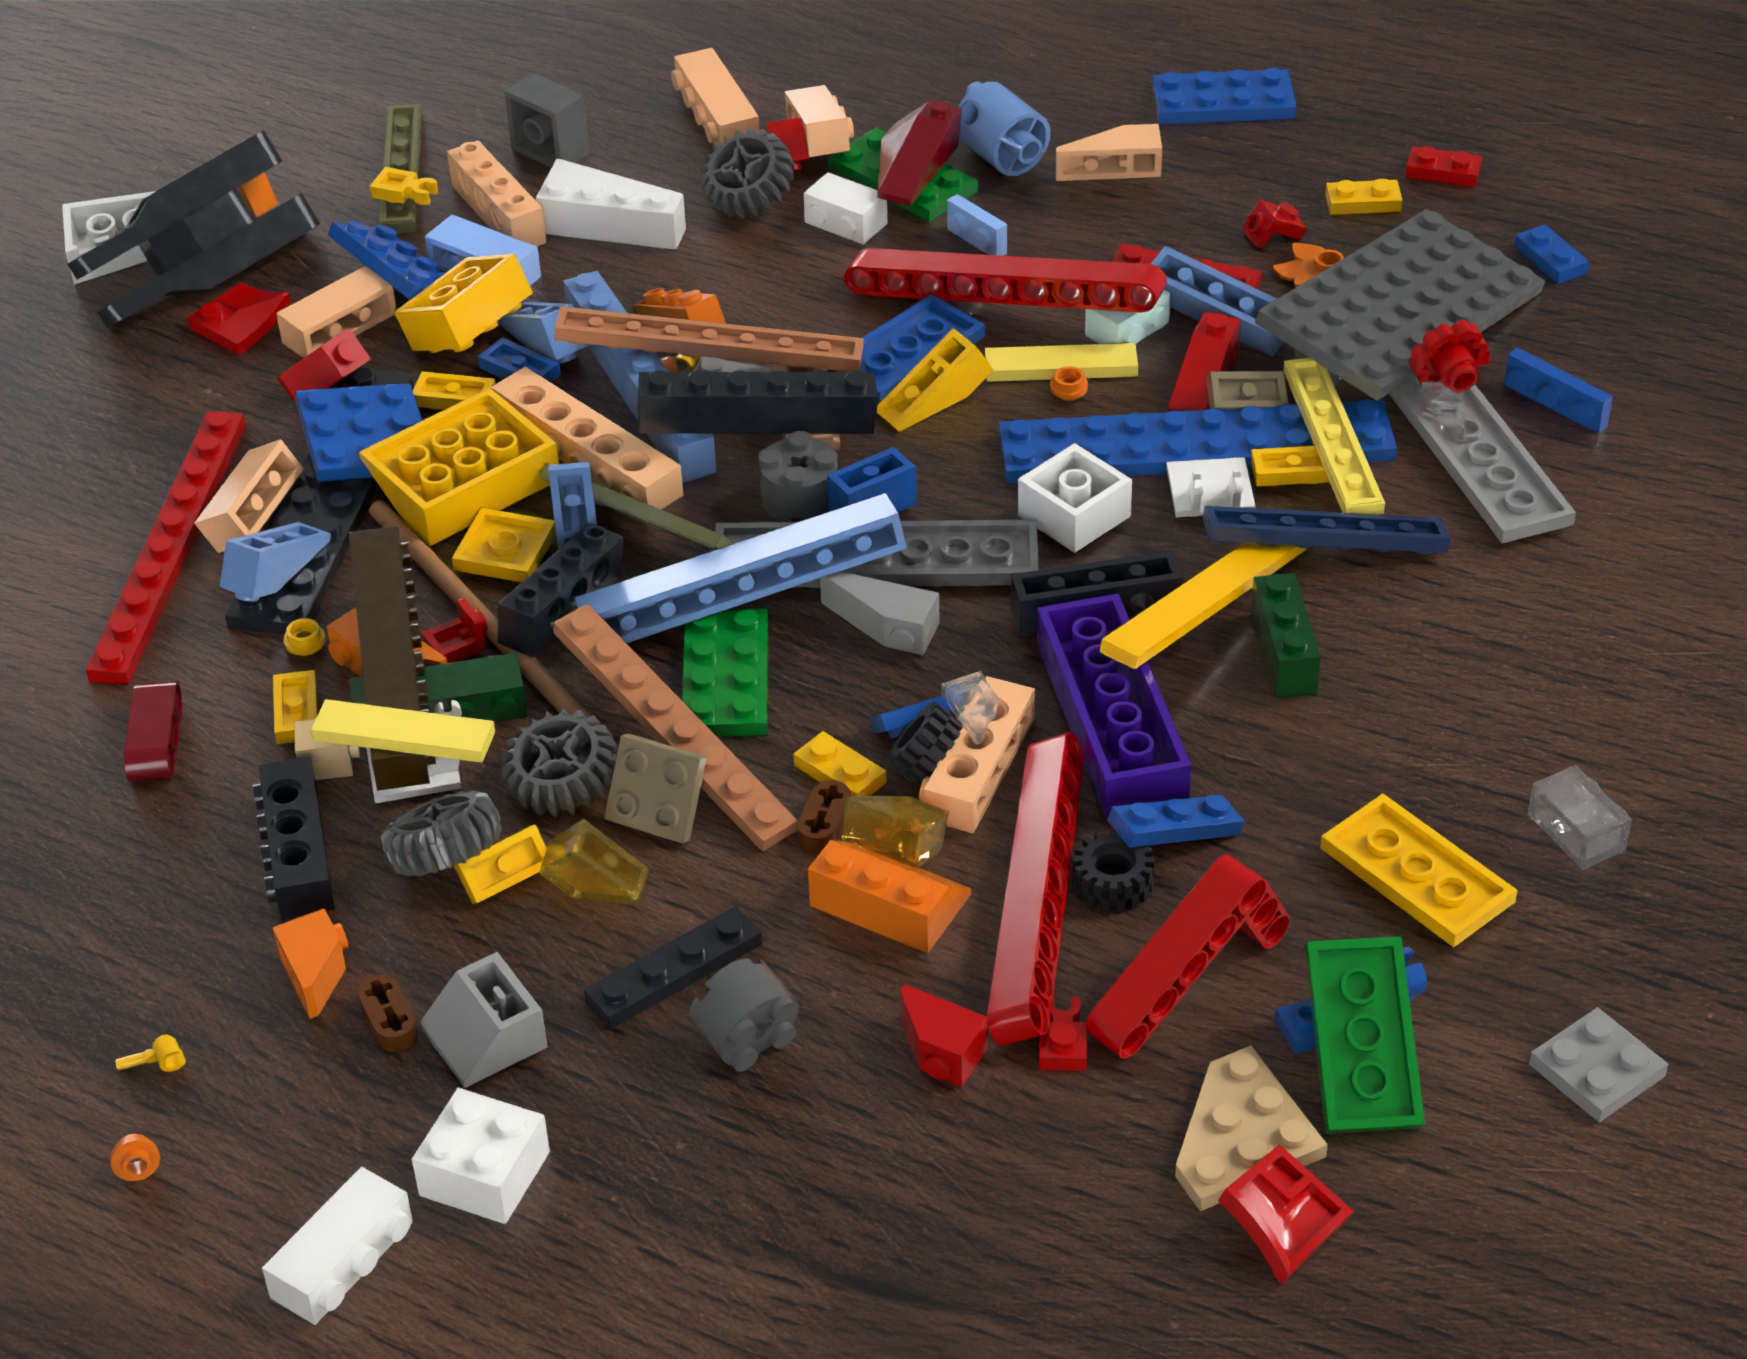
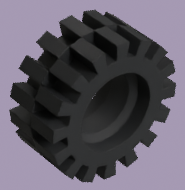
M933 701L931 704L926 705L924 710H920L916 714L915 719L909 721L907 728L900 732L897 736L899 737L898 740L891 745V750L887 753L885 761L912 784H917L921 779L923 780L927 777L929 771L932 772L937 767V763L940 760L943 761L947 756L946 752L954 746V741L959 738L963 725L942 706Z
M1110 830L1107 837H1104L1102 831L1095 832L1094 841L1087 836L1082 839V846L1079 844L1076 846L1075 855H1073L1072 886L1073 890L1077 891V897L1080 901L1087 899L1088 907L1094 909L1097 904H1101V912L1109 913V907L1114 906L1117 913L1125 912L1126 904L1133 910L1139 907V900L1145 903L1149 898V892L1152 893L1154 876V857H1152L1150 846L1129 848L1122 838L1117 836L1115 830ZM1116 867L1126 870L1127 873L1108 875L1099 870Z

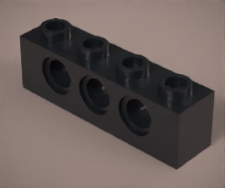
M591 523L582 528L498 603V644L533 658L556 637L554 634V622L578 609L575 597L611 586L622 576L623 536Z
M1173 551L1011 574V613L1019 637L1037 636L1038 607L1119 594L1129 620H1131L1183 585V576Z
M311 756L259 765L261 783L253 784V791L257 810L264 809L265 813L257 814V822L261 840L268 839L269 844L261 845L265 871L272 870L273 875L265 876L269 903L278 902L281 919L308 915L321 909H325V911L335 910L318 790Z

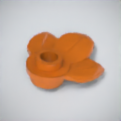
M1293 243L1292 252L1295 260L1273 265V271L1283 280L1294 281V286L1298 287L1344 259V256L1338 251L1325 250L1321 246Z

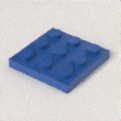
M410 383L296 391L295 404L318 482L373 477L360 459L359 452L422 421Z

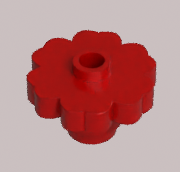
M1460 320L1451 327L1443 323L1434 330L1424 334L1423 343L1412 348L1408 364L1422 386L1438 388L1443 384L1446 388L1451 389V391L1460 393L1470 389L1478 381L1477 364L1485 359L1488 345L1475 323Z

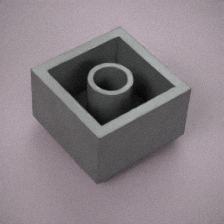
M534 72L504 91L512 150L551 168L557 158L577 163L590 154L583 94Z

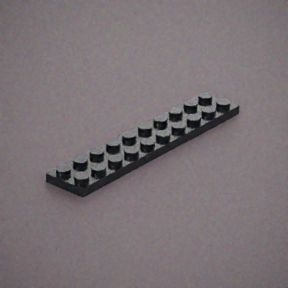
M360 368L348 376L343 388L410 383L413 390L420 374ZM308 453L302 465L304 470L291 486L270 529L300 522L331 533L330 542L278 592L262 596L258 601L254 602L243 601L234 597L225 614L228 628L285 635L286 628L291 622L301 618L314 620L350 546L349 533L357 531L379 486L374 477L318 482L310 453Z

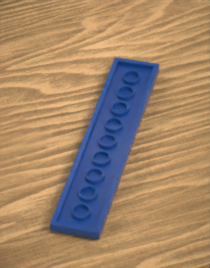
M1384 400L1342 402L1367 462L1396 461L1397 446ZM1294 404L1267 408L1249 406L1240 410L1227 411L1213 408L1198 411L1132 413L1129 415L1112 416L1094 415L1077 418L1057 417L1043 420L999 422V436L1006 483H1018L1020 477L1074 443L1126 476L1167 474L1166 462L1245 457L1247 469H1252V449L1314 446L1298 405Z

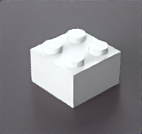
M1075 443L1018 479V516L1024 520H1037V529L1074 553L1131 517L1132 479Z
M457 1088L412 1158L419 1196L506 1224L550 1152L545 1116Z

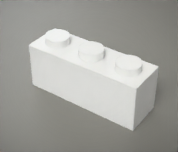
M361 1166L262 1267L269 1297L316 1325L328 1311H333L340 1305L345 1293L362 1276L368 1275L374 1269L378 1259L394 1242L400 1241L407 1234L410 1225L413 1223L407 1192Z

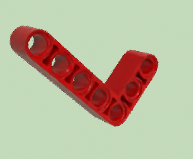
M1229 854L1218 858L1093 1008L1086 1021L1085 1028L1087 1032L1120 1058H1130L1143 1046L1238 929L1265 949L1274 947L1286 934L1290 925V916L1267 880Z

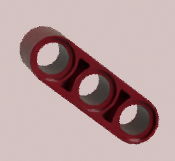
M178 682L135 684L133 687L124 748V768L129 782L174 778L182 719V693Z

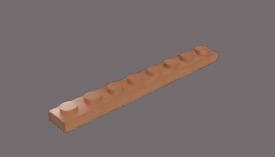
M563 306L560 308L555 325V341H564L576 345L593 344L613 349H640L651 353H678L689 357H716L727 361L744 360L765 365L782 364L802 369L820 368L836 372L860 371L864 338Z
M589 604L554 622V634L657 742L707 756L701 788L762 852L797 831L798 820Z

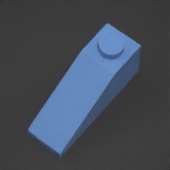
M523 302L520 309L497 320L500 326L526 348L555 360L559 364L576 358V351L588 346L587 344L576 345L564 341H555V325L561 306L574 308L573 304Z
M589 462L548 465L558 550L588 523L597 526Z
M296 522L226 540L219 587L234 592L237 599L250 602L258 601L262 596L276 593L330 542L331 533Z

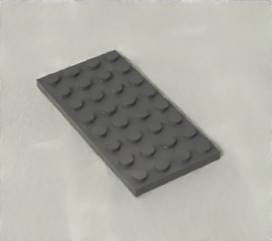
M1425 209L1258 310L1255 323L1378 401L1415 376L1408 364V360L1411 356L1412 348L1423 343L1424 334L1434 330L1440 324L1445 323L1451 327L1460 320L1475 323L1480 332H1482L1540 294L1545 280L1535 275L1530 268L1519 265L1507 258L1500 250L1489 247L1474 238L1469 231L1460 229L1446 221L1441 214Z

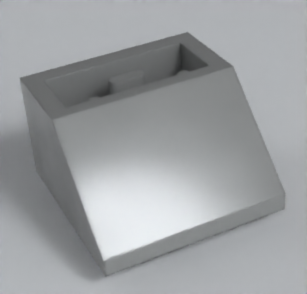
M498 952L456 971L420 1021L421 1029L464 1088L548 1047L542 1009Z

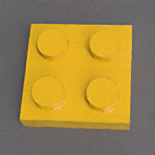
M481 508L452 557L453 570L522 583L538 568L556 536L555 520Z

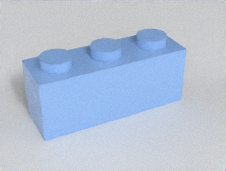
M449 216L425 236L428 258L438 264L437 268L442 271L448 272L466 257L515 254L529 285H532L541 277L537 246L458 216Z

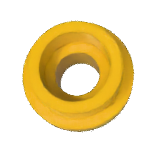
M301 618L287 626L283 640L288 652L295 655L308 656L319 651L324 646L326 637L324 630L315 620Z

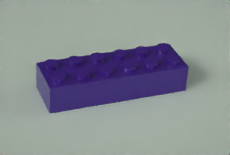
M1119 594L1037 608V646L1070 731L1076 735L1083 749L1084 767L1104 818L1109 817L1112 806L1190 798L1191 763L1148 662L1146 661L1138 668L1133 669L1100 652L1102 639L1129 621Z

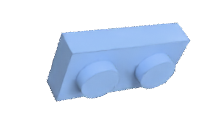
M958 194L947 200V230L988 255L1004 256L1007 254V224Z

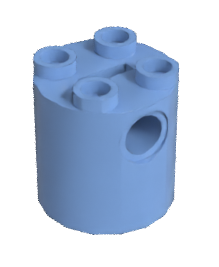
M976 81L968 86L965 97L958 105V108L962 109L959 140L1006 176H1018L1029 171L1040 161L1050 142V126L1047 119L999 82H985L982 84Z

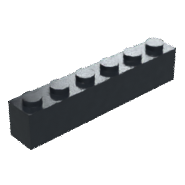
M663 370L639 372L637 398L639 434H791L795 431H806L810 434H874L878 392L874 372H706L701 370L693 372H666Z

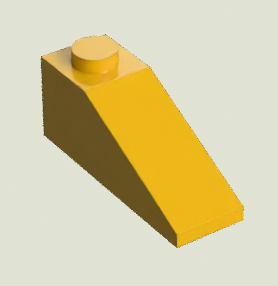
M953 328L877 405L876 413L900 432L967 398L994 369L977 346Z

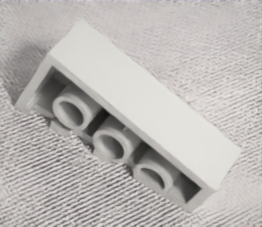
M558 158L536 196V202L543 209L545 234L676 250L686 230L682 193Z
M155 191L62 204L65 253L68 263L122 233L142 199ZM137 245L78 280L72 271L71 275L74 284L147 262L148 260Z

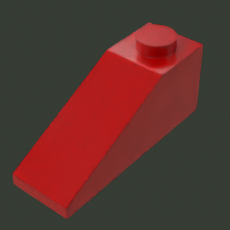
M1204 312L1193 332L1168 406V412L1210 409L1206 377L1210 372H1230L1239 356L1241 319L1228 317L1220 313Z

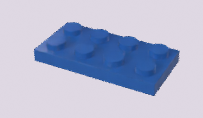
M1269 68L1261 71L1237 69L1231 72L1200 71L1189 74L1168 72L1163 75H1153L1152 88L1159 124L1296 119L1297 106L1288 69Z
M352 220L348 221V224L336 222L331 224L328 232L329 237L408 299L415 297L445 274L437 268L438 264L435 261L418 254L416 246L396 237L397 232L390 227L377 225L376 228H370Z
M931 294L863 337L864 344L860 372H874L879 404L953 328L975 344L985 337V324Z

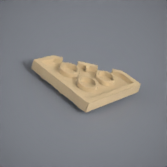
M1250 1045L1210 1062L1176 1163L1175 1177L1201 1212L1219 1204L1218 1199L1224 1190L1279 1144L1304 1167L1325 1158L1328 1145Z

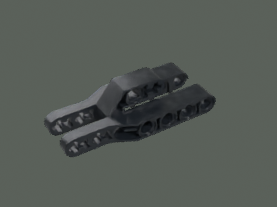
M264 130L142 199L122 233L67 264L78 280L138 245L156 273L157 277L97 312L106 328L162 296L182 295L191 290L208 291L320 225L302 193L267 212L260 218L255 219L237 188L283 162Z

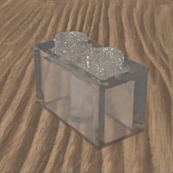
M1577 765L1533 783L1528 815L1582 870L1626 851L1632 819L1624 808L1609 798L1600 789L1598 783L1589 778Z

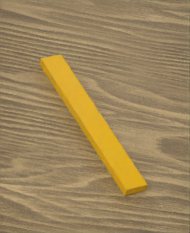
M1244 543L1104 637L1101 641L1100 652L1124 665L1136 669L1253 588V577L1273 574L1309 548L1284 544L1261 546L1256 543Z

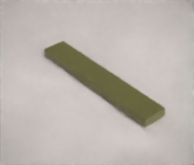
M421 104L387 106L383 169L389 167L415 172L419 179L422 131ZM407 199L404 204L381 200L379 225L390 227L397 234L416 232L418 204L413 199Z
M545 463L540 476L550 483L548 465L550 464ZM592 482L594 501L597 505L711 552L736 544L720 533Z

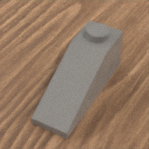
M842 571L820 578L821 603L884 647L924 655L940 624L939 593Z

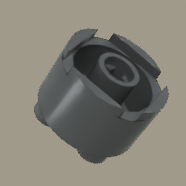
M795 431L787 439L775 442L759 453L760 490L763 508L767 514L776 520L791 522V518H804V520L828 513L827 474L839 470L837 452L825 442L812 438L811 434L806 431Z
M750 958L741 959L721 969L705 984L710 991L702 1002L696 996L690 1007L689 1017L691 1022L726 1064L732 1065L737 1072L750 1068L757 1061L758 1054L771 1046H774L776 1049L785 1047L797 1034V1029L793 1025L799 1013L798 1001L767 964L760 959L759 964H754Z

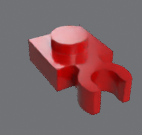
M1053 996L1048 1032L1043 1036H1039V1070H1087V1029L1085 1028L1086 1022H1079L1081 1002L1078 997H1072V1006L1069 1010L1060 1011L1054 1007Z

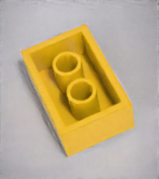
M515 254L466 257L397 309L394 314L412 351L429 350L430 353H437L442 350L453 349L454 352H461L470 348L474 344L473 339L479 334L497 327V320L520 309L522 307L521 302L533 292Z

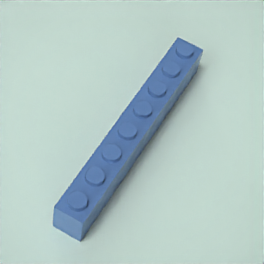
M598 271L582 273L577 277L563 281L566 304H573L574 308L627 313ZM587 344L638 420L639 372H653L656 370L668 372L655 352L651 353L630 348L613 349L602 345ZM647 434L659 452L681 465L682 483L717 473L713 434Z
M885 493L575 597L578 608L589 604L626 643L907 549L898 512Z

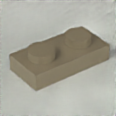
M1284 371L1210 372L1206 377L1210 409L1227 411L1240 410L1249 406L1267 408L1288 404Z

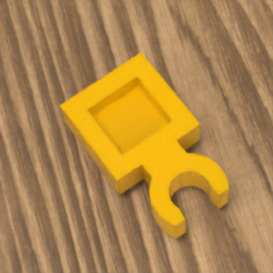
M385 167L370 185L371 198L385 200L390 203L404 204L407 199H413L417 204L429 205V194L437 195L438 187L435 179H418L415 172Z

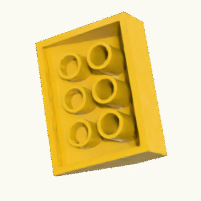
M491 388L359 452L360 459L404 522L429 546L471 526L481 508L500 511L549 486L550 483L542 479L540 473L545 463L550 465L559 464L557 443Z

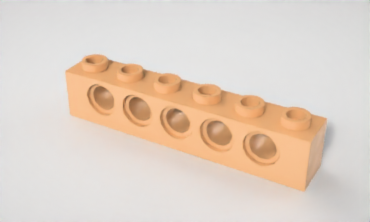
M527 367L520 369L490 387L557 443L559 460L565 464L589 462L591 479L594 483L661 510L683 496L680 464Z

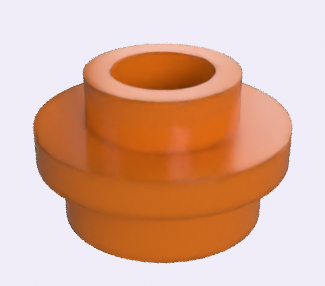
M1067 366L1059 368L1050 380L1051 393L1065 401L1076 400L1084 396L1088 390V381L1084 377L1083 371L1076 367Z
M130 1134L121 1138L110 1155L113 1173L125 1181H140L151 1176L160 1163V1154L156 1144L140 1134ZM136 1158L141 1159L137 1162H130L131 1160Z

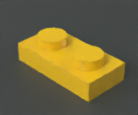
M1376 179L1374 181L1356 182L1343 180L1326 183L1325 195L1330 215L1402 211L1403 200L1397 180Z
M421 372L413 393L418 407L445 410L495 385V379Z
M1315 446L1252 449L1251 465L1256 487L1329 482Z
M315 670L273 675L274 734L277 745L295 743V721L317 718L319 714L318 682Z
M824 731L793 754L794 766L817 781L837 780L848 786L851 802L856 806L860 805L887 783L885 769Z
M534 824L493 844L489 849L482 850L479 856L466 860V863H459L454 865L471 903L476 904L554 865V862Z

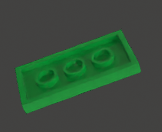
M876 127L851 142L850 151L831 154L828 156L829 169L858 184L878 191L881 139L887 132ZM945 163L911 206L893 203L931 222L947 212V200L958 194L967 199L977 193L978 180Z
M767 609L724 610L685 623L682 701L717 737L768 735Z
M1402 937L1307 941L1304 951L1326 1134L1422 1128L1425 1125Z

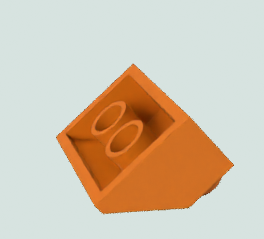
M830 840L808 868L811 907L925 953L930 952L971 896V888L854 842Z

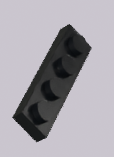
M734 906L585 988V1002L611 1030L763 945L762 932L737 906Z

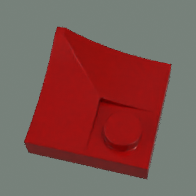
M241 282L210 303L205 304L202 308L188 316L187 319L191 330L241 356L270 331L278 321L276 313L287 308L291 302L287 292H267Z
M1280 1144L1229 1185L1218 1199V1202L1232 1214L1250 1235L1266 1258L1277 1280L1282 1284L1338 1231L1354 1212Z

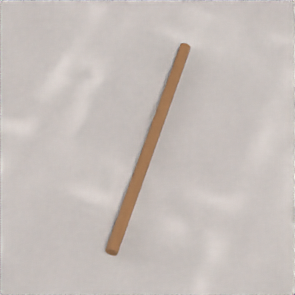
M378 500L371 505L369 509L370 515L382 528L398 526L400 541H409L411 558L455 604L457 600L465 598L474 610L478 608L483 613L488 627V631L484 632V635L503 655L518 654L521 674L558 713L564 707L570 716L579 709L586 715V718L591 716L535 657H529L498 644V619L385 501Z

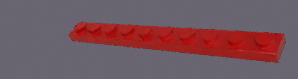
M207 411L86 668L89 682L130 684L198 534L199 529L194 522L215 496L246 428L244 414Z

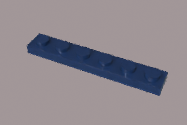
M1205 506L1202 519L1209 541H1216L1221 544L1244 542L1256 543L1261 546L1284 544L1296 545L1300 548L1323 546L1335 547L1340 550L1363 548L1374 549L1379 552L1402 550L1414 551L1419 554H1430L1432 552L1447 553L1450 543V537L1442 519L1433 517Z

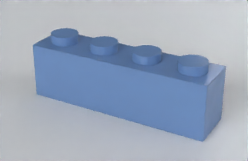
M1167 246L1161 250L1151 263V265H1156L1162 269L1166 275L1167 284L1165 290L1170 292V308L1197 321H1200L1204 312L1220 313L1228 317L1241 319L1240 342L1271 357L1276 354L1284 343L1283 340L1255 323L1258 310L1277 298Z

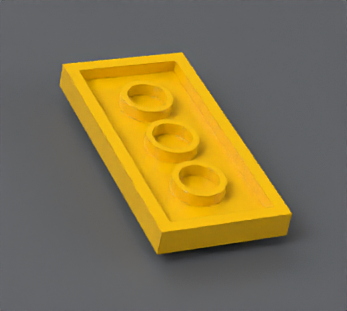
M1381 794L1321 836L1320 849L1452 947L1457 946L1516 902L1517 889L1385 794Z

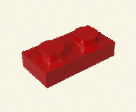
M1412 146L1406 165L1405 177L1476 187L1481 170L1482 156L1472 155L1464 151L1450 152L1436 150L1428 146Z

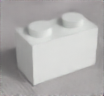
M826 173L803 193L805 223L864 245L888 224L887 200L877 198L878 191L831 173Z

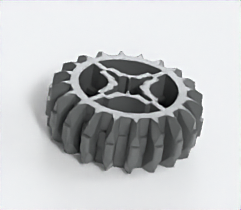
M749 127L745 134L736 129L735 136L730 139L723 135V143L721 145L712 144L713 154L704 155L706 164L700 166L702 177L699 180L707 201L719 213L725 212L730 218L738 214L742 219H745L750 212L758 217L759 210L763 208L771 211V203L774 201L782 202L781 193L789 192L790 184L788 182L794 180L792 169L795 167L786 144L780 141L778 136L774 133L769 134L763 128L756 133L755 130Z
M563 707L558 715L552 716L546 710L543 719L537 721L530 717L528 728L516 727V738L506 740L507 751L501 754V763L503 765L501 768L503 771L502 777L505 785H507L510 796L515 801H519V804L525 811L533 808L534 812L541 817L549 810L550 814L557 819L562 810H567L574 816L576 807L584 805L590 809L591 799L593 797L604 799V787L611 786L618 749L615 741L612 740L609 729L606 728L605 724L601 725L595 715L586 718V715L579 709L570 716L569 712ZM590 753V755H589V757H588V759H587V761H586V760H585V757Z
M472 790L468 793L460 791L454 795L447 794L438 799L433 798L427 803L418 804V807L407 810L402 816L394 818L391 824L385 827L384 833L381 835L382 849L386 859L397 874H403V876H423L430 872L436 874L440 870L451 869L459 863H466V860L479 856L482 850L489 849L493 842L498 840L500 832L503 830L500 824L501 817L497 807L487 793Z

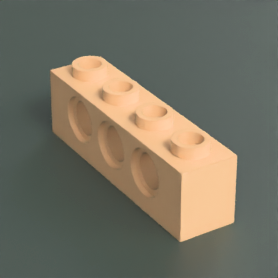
M479 140L464 143L458 148L447 151L452 187L490 229L534 246L546 244L542 207Z
M986 676L979 691L971 693L964 718L957 719L963 725L959 738L954 741L955 744L952 749L946 752L947 756L943 761L940 760L937 763L931 776L927 775L922 781L919 799L924 802L925 821L974 834L1034 721L1035 688Z

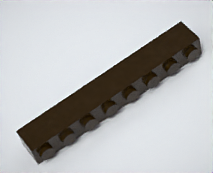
M398 526L349 533L366 705L430 713L429 709L421 710V706L429 705L426 680H418L417 678L425 676V667L422 651L414 652V649L422 648L419 623L411 624V621L419 620L415 595L408 596V593H415L412 568H404L412 566L409 541H400ZM370 748L377 791L430 783L428 765L436 764L435 756Z

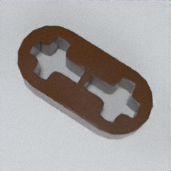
M827 780L820 782L812 789L798 820V841L805 851L820 854L830 840H839L851 811L850 790L844 783L837 780ZM832 800L830 807L825 808L824 805L829 804ZM820 825L825 826V829H821L818 832V834H816Z
M383 974L365 979L358 989L362 1013L377 1044L381 1049L394 1053L411 1048L418 1037L416 1021L399 983L395 978ZM382 995L384 999H387L388 1003L381 1005L376 996ZM395 1021L400 1031L394 1032L388 1026V1023Z

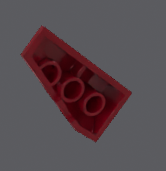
M928 101L892 125L881 139L877 198L908 206L914 203L958 147L962 115L961 108L953 107L945 101Z

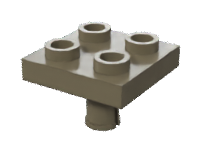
M629 733L621 735L604 820L680 843L690 841L707 756Z

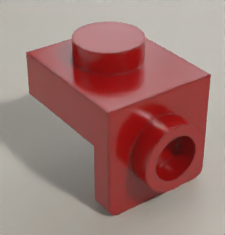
M1259 199L1253 211L1247 217L1242 231L1255 247L1263 249L1273 232L1301 240L1308 228L1299 219V212L1287 203L1276 205Z
M465 598L456 601L459 618L421 633L423 642L445 656L447 663L459 662L486 650L484 632L488 631L485 617L478 608L474 610Z

